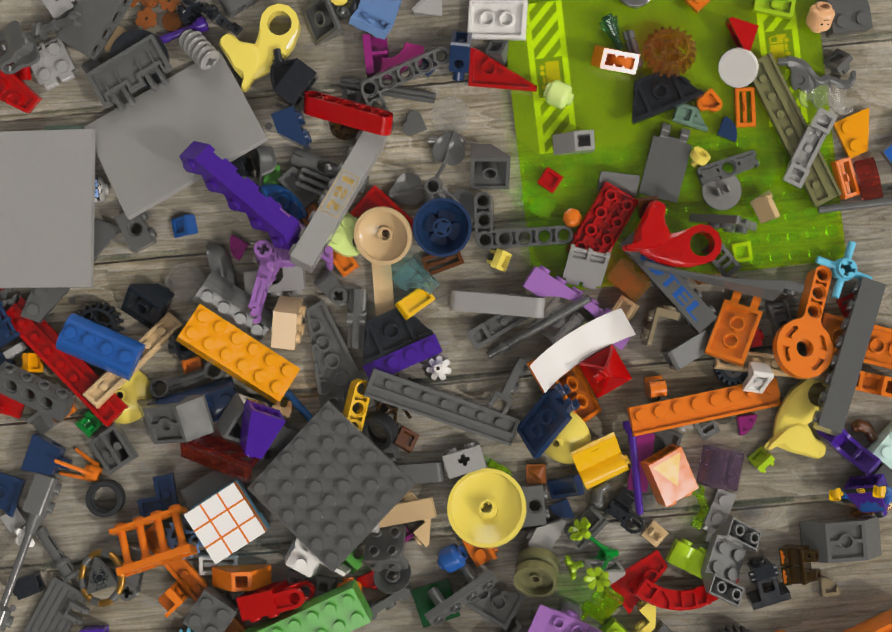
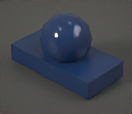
M580 474L546 480L552 499L585 494Z

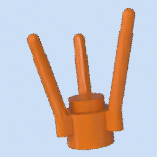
M77 447L74 450L90 462L91 465L87 464L82 469L57 459L54 460V463L82 473V475L59 471L60 475L86 480L90 483L92 481L96 483L103 470L99 467V462L94 461Z

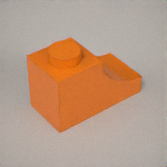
M595 45L590 65L602 69L636 74L640 55Z

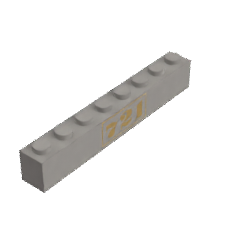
M362 130L358 132L355 139L357 141L356 144L350 146L346 154L347 159L345 163L341 162L337 169L338 175L330 180L327 187L329 190L326 195L322 194L320 197L317 211L313 210L308 219L310 223L307 228H302L298 243L292 245L289 251L291 263L310 273L313 272L325 248L330 243L387 143V136Z

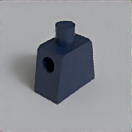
M452 32L449 71L453 72L452 79L455 81H463L464 73L469 71L472 33Z
M36 433L32 435L21 470L54 475L58 472L59 468L67 471L70 469L54 463L55 459L72 464L73 460L63 457L66 451L65 446L44 434Z

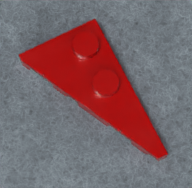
M474 47L471 48L468 86L537 91V85Z

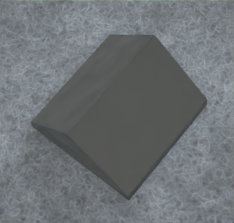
M313 0L301 9L315 45L344 35L330 0Z

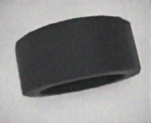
M375 411L365 417L362 432L380 450H385L395 441L398 435V427L391 416L385 412ZM374 422L381 425L386 430L387 439L376 437L371 432L369 423Z
M104 479L90 486L86 492L85 501L87 508L92 514L105 518L116 514L122 509L126 496L121 484L115 480ZM101 487H110L116 493L117 501L111 509H101L95 503V493Z

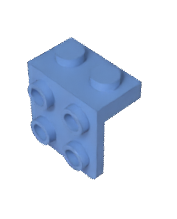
M360 0L358 9L350 17L349 24L359 30L372 34L376 38L385 40L393 28L402 0Z

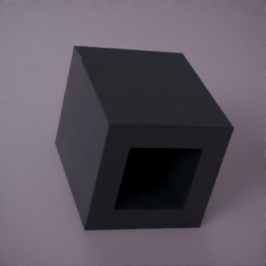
M38 570L17 578L13 594L17 596L18 600L46 589L40 571Z

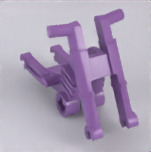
M281 207L280 210L284 212L288 217H290V214L284 211ZM298 220L300 228L302 230V228L305 226L301 224L300 220ZM259 240L254 245L255 258L259 269L248 308L252 309L250 316H257L256 319L252 320L253 324L261 322V314L268 290L272 282L276 280L279 269L296 266L290 262L289 250L274 247L267 240ZM327 246L321 259L325 261L326 270L329 269L330 271L333 270V248Z

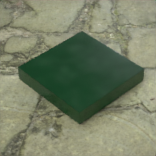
M448 578L411 590L423 628L432 626L424 614L436 607L428 595V591L433 587H437L446 600L453 595ZM460 612L450 614L446 617L445 621L459 617Z

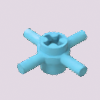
M848 241L844 257L837 259L835 262L821 256H817L815 259V263L827 266L831 270L832 279L836 281L831 297L839 299L845 281H849L852 278L858 280L862 277L873 278L857 271L856 263L851 260L856 243L853 241Z

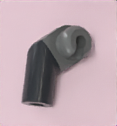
M350 0L349 5L339 6L336 9V15L340 19L351 17L358 9L360 0Z

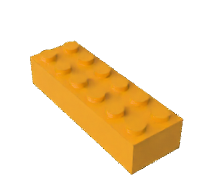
M201 304L196 308L176 338L177 342L274 404L281 401L300 370L299 367Z

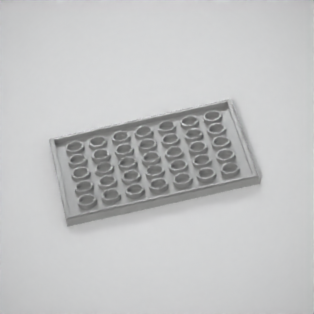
M220 49L217 50L220 53V58L211 68L202 70L194 63L168 78V85L165 86L162 82L159 83L158 91L154 92L151 88L135 97V105L132 106L126 102L124 104L125 111L121 112L116 108L85 126V129L96 130L95 151L129 220L203 178L202 175L186 172L179 157L193 141L210 144L215 149L214 153L222 160L226 158L229 162L268 141Z
M69 129L0 132V289L94 288L96 130Z

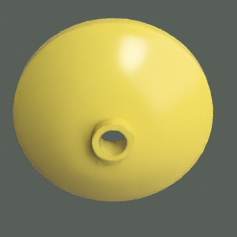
M138 370L131 377L130 381L127 380L115 392L116 394L122 392V400L129 406L114 421L115 423L127 424L139 420L142 416L137 401L140 399H153L149 390L151 382L141 370Z
M574 412L570 413L571 421L545 450V453L550 458L564 464H573L574 461L570 453L591 442V435L587 425Z

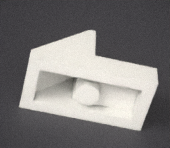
M749 361L748 377L743 382L742 391L762 394L774 378V373L770 366L766 363Z

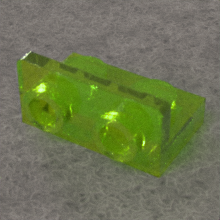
M604 586L603 592H598L596 589L591 600H586L582 605L581 610L583 612L580 618L585 620L589 615L603 624L619 608L625 597L610 587Z

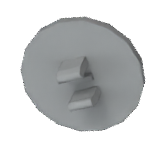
M735 176L723 180L718 179L706 183L702 187L703 199L707 205L716 210H727L735 206L742 192L741 184Z

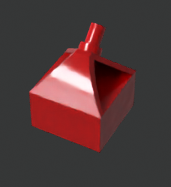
M613 344L577 364L596 398L602 397L632 379Z

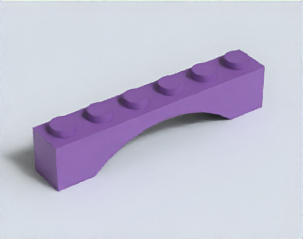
M534 265L522 283L523 287L539 297H562L574 302L583 298L581 296L583 294L582 291L574 286L570 289L565 285L567 281L559 276L553 278L549 275L550 270L542 265L539 268ZM591 297L592 302L583 306L594 319L612 312L607 307L605 310L599 308V302ZM631 337L620 340L613 345L623 350Z

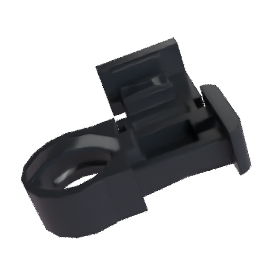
M205 2L200 8L214 23L223 29L227 28L236 36L243 30L240 25L235 22L232 24L220 13L216 5Z
M624 486L617 499L611 500L604 514L609 513L621 522L620 526L627 532L636 534L643 528V519L631 510V505L635 500L626 493L634 497V492L627 490V487ZM631 517H637L640 520L641 524ZM626 520L636 525L638 529H629L626 525Z

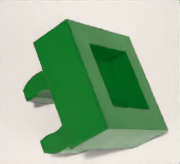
M88 410L75 425L88 437H91L103 423L91 410Z

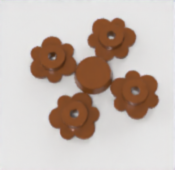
M133 0L130 7H135L136 3L140 2L141 0ZM142 0V4L146 8L143 11H138L135 23L138 26H142L144 30H147L149 27H155L157 24L155 20L157 14L151 8H155L159 3L162 10L173 12L177 8L176 5L180 4V0Z

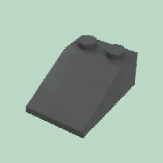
M821 0L832 5L835 11L831 27L826 31L827 38L865 33L873 28L868 0Z

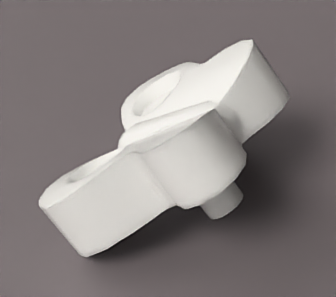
M26 525L23 528H16L14 530V533L17 535L14 541L16 545H21ZM33 539L31 540L29 547L34 546L35 542Z

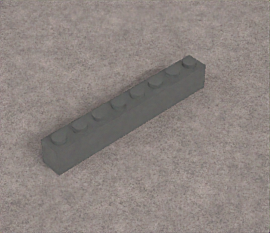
M862 277L853 284L851 290L854 293L853 298L848 301L846 306L848 314L840 326V329H843L842 334L838 336L835 342L837 350L835 355L833 354L829 365L832 367L830 373H827L824 379L825 390L819 395L818 403H820V406L812 418V422H814L813 428L833 436L842 434L886 284L866 277Z

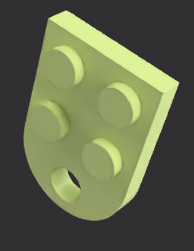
M348 212L328 246H331L333 251L341 256L355 257L361 254L357 247L353 245L354 228L358 219Z

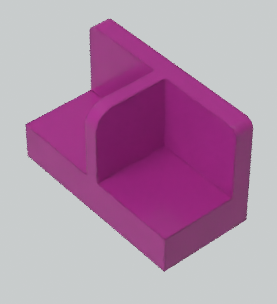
M370 34L362 35L366 74L368 77L380 72L382 58H389L387 37L383 40L371 37Z

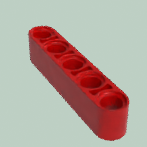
M306 91L304 93L303 113L306 115L381 136H388L392 133L393 113L390 111L317 91Z

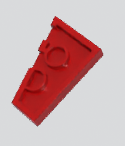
M0 70V100L25 113H31L42 98L16 73L5 74Z
M374 185L349 213L359 218L371 208L389 207L400 212L406 218L413 231L414 219L377 185Z
M657 549L625 568V576L610 585L628 614L641 601V599L632 594L641 580L647 578L655 584L668 568V565Z

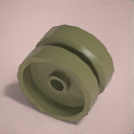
M529 547L523 549L518 554L513 577L515 587L523 594L531 597L550 595L557 586V575L560 566L559 559L553 552L545 548Z

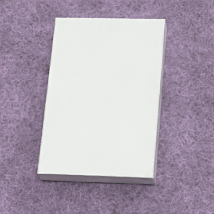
M469 0L467 32L472 33V39L526 41L528 0Z

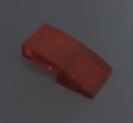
M874 157L854 161L853 167L859 181L858 188L862 200L883 198L880 176Z

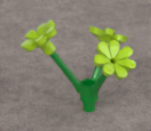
M586 517L581 518V521L576 519L573 522L575 527L571 526L568 529V532L572 533L570 539L573 541H581L583 537L589 539L600 548L598 556L590 559L604 561L601 567L597 566L595 569L589 567L586 570L588 575H585L583 580L584 582H590L588 585L590 589L593 590L596 587L598 592H603L604 586L608 587L610 585L609 573L607 571L604 572L609 561L619 555V551L608 548L591 536V533L588 531L591 523ZM565 555L564 563L568 567L569 577L573 581L576 579L577 570L583 568L584 564L582 560L574 562L570 559L569 555Z

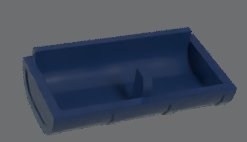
M232 376L157 399L156 404L180 403L187 396L205 395L212 420L216 422L223 414L235 392L237 393Z

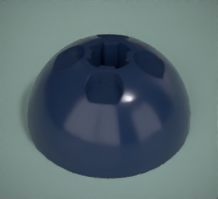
M432 199L422 205L414 217L413 234L415 240L425 252L433 256L447 257L458 253L466 246L471 236L472 224L468 212L460 203L452 199Z

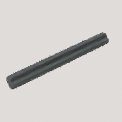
M341 78L340 88L360 91L359 84L361 80ZM370 82L366 83L363 88L364 92L371 93L374 85ZM398 86L381 93L384 96L427 103H435L436 100L435 92Z

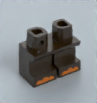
M786 544L779 548L780 564L783 566L781 568L783 586L792 584L807 585L810 582L821 579V570L811 567V562L819 560L818 550L809 549V545Z

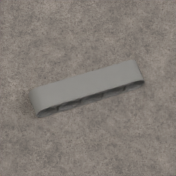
M468 290L450 291L449 310L544 318L545 297Z

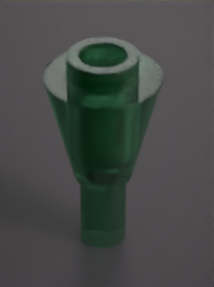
M611 13L602 17V22L599 25L608 37L612 39L615 49H622L623 45L619 38L617 15L613 17Z

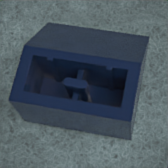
M294 106L271 114L277 133L282 138L307 150L311 149L309 143H312L309 131L303 127L306 122L300 110H296Z

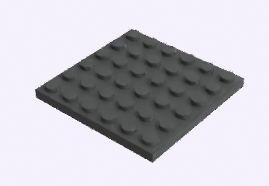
M327 401L247 489L324 565L334 572L416 483L330 401Z

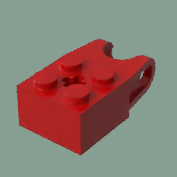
M282 580L253 591H246L236 598L242 621L250 620V622H256L264 616L274 618L279 616L280 612L296 609L315 595V587L308 580L293 583ZM302 585L310 588L309 595H304L301 590Z

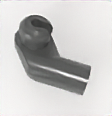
M607 481L598 484L591 490L590 502L596 509L603 507V493L611 488Z

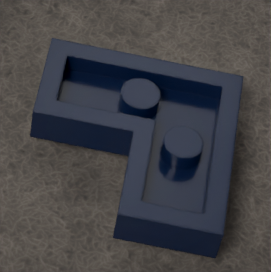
M173 473L152 477L156 496L137 500L140 516L145 518L150 516V513L153 511L168 510L169 506L179 504Z

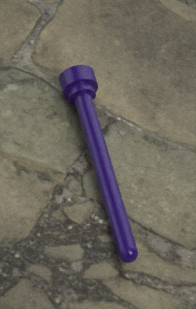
M203 15L195 18L196 20L193 21V24L160 36L163 43H167L179 38L184 31L189 29L201 31V33L208 31L209 26Z
M629 420L622 421L623 430L628 433L635 509L638 515H642L644 509L636 436H632V428H630Z

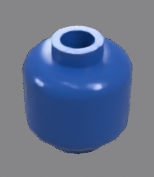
M453 543L439 551L437 563L442 570L445 569L447 572L452 573L465 566L467 553L461 545L458 546Z

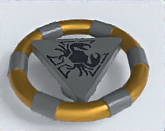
M97 549L89 553L82 561L78 574V583L82 595L90 604L105 607L116 602L122 595L126 577L118 576L117 580L116 572L113 569H109L99 557L103 556L111 559L116 568L122 566V561L117 554L107 549ZM93 561L89 583L87 586L86 571L88 566ZM117 585L116 590L107 599H99L92 595V593Z

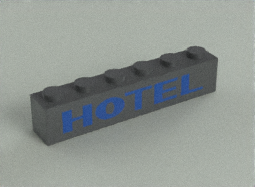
M635 230L618 245L622 250L623 246L632 243ZM623 251L665 299L676 308V311L680 313L681 317L696 333L702 332L717 318L714 314L716 310L709 303H704L701 299L703 297L696 288L692 289L688 285L690 281L686 277L642 266L643 261L656 262L641 255L639 252Z

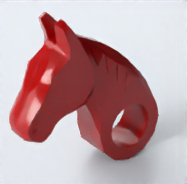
M654 200L647 205L635 230L632 243L623 246V251L639 252L648 259L665 266L691 268L715 260L721 252L722 241L719 233L713 227L704 224L671 234L665 222L666 205L659 200ZM694 234L704 235L708 239L709 251L705 256H698L691 250L690 240Z

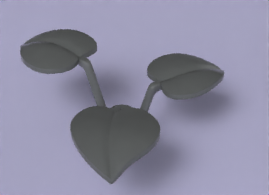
M450 131L443 134L435 142L432 149L434 160L443 162L435 177L428 179L425 185H421V179L418 175L414 173L402 174L395 181L388 194L400 203L416 205L425 197L422 189H426L430 194L439 192L449 196V199L460 203L468 212L472 223L475 220L474 197L465 189H457L452 195L450 192L442 189L443 181L439 178L446 163L451 166L457 165L465 156V148L461 139L455 131Z

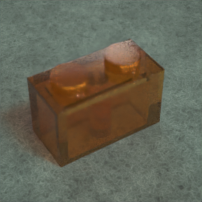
M619 259L604 278L631 301L636 303L652 285L648 282L650 278L643 272L638 273L633 269L635 265L628 259Z

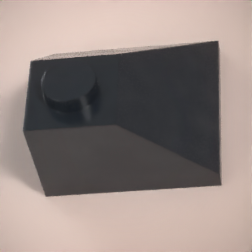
M159 283L130 284L121 310L151 329L162 319L170 307L175 294Z

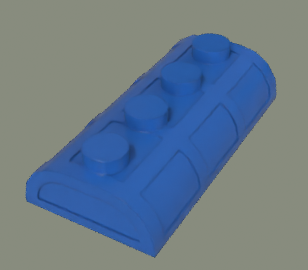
M72 313L66 320L56 342V349L130 381L146 347V344L75 313Z

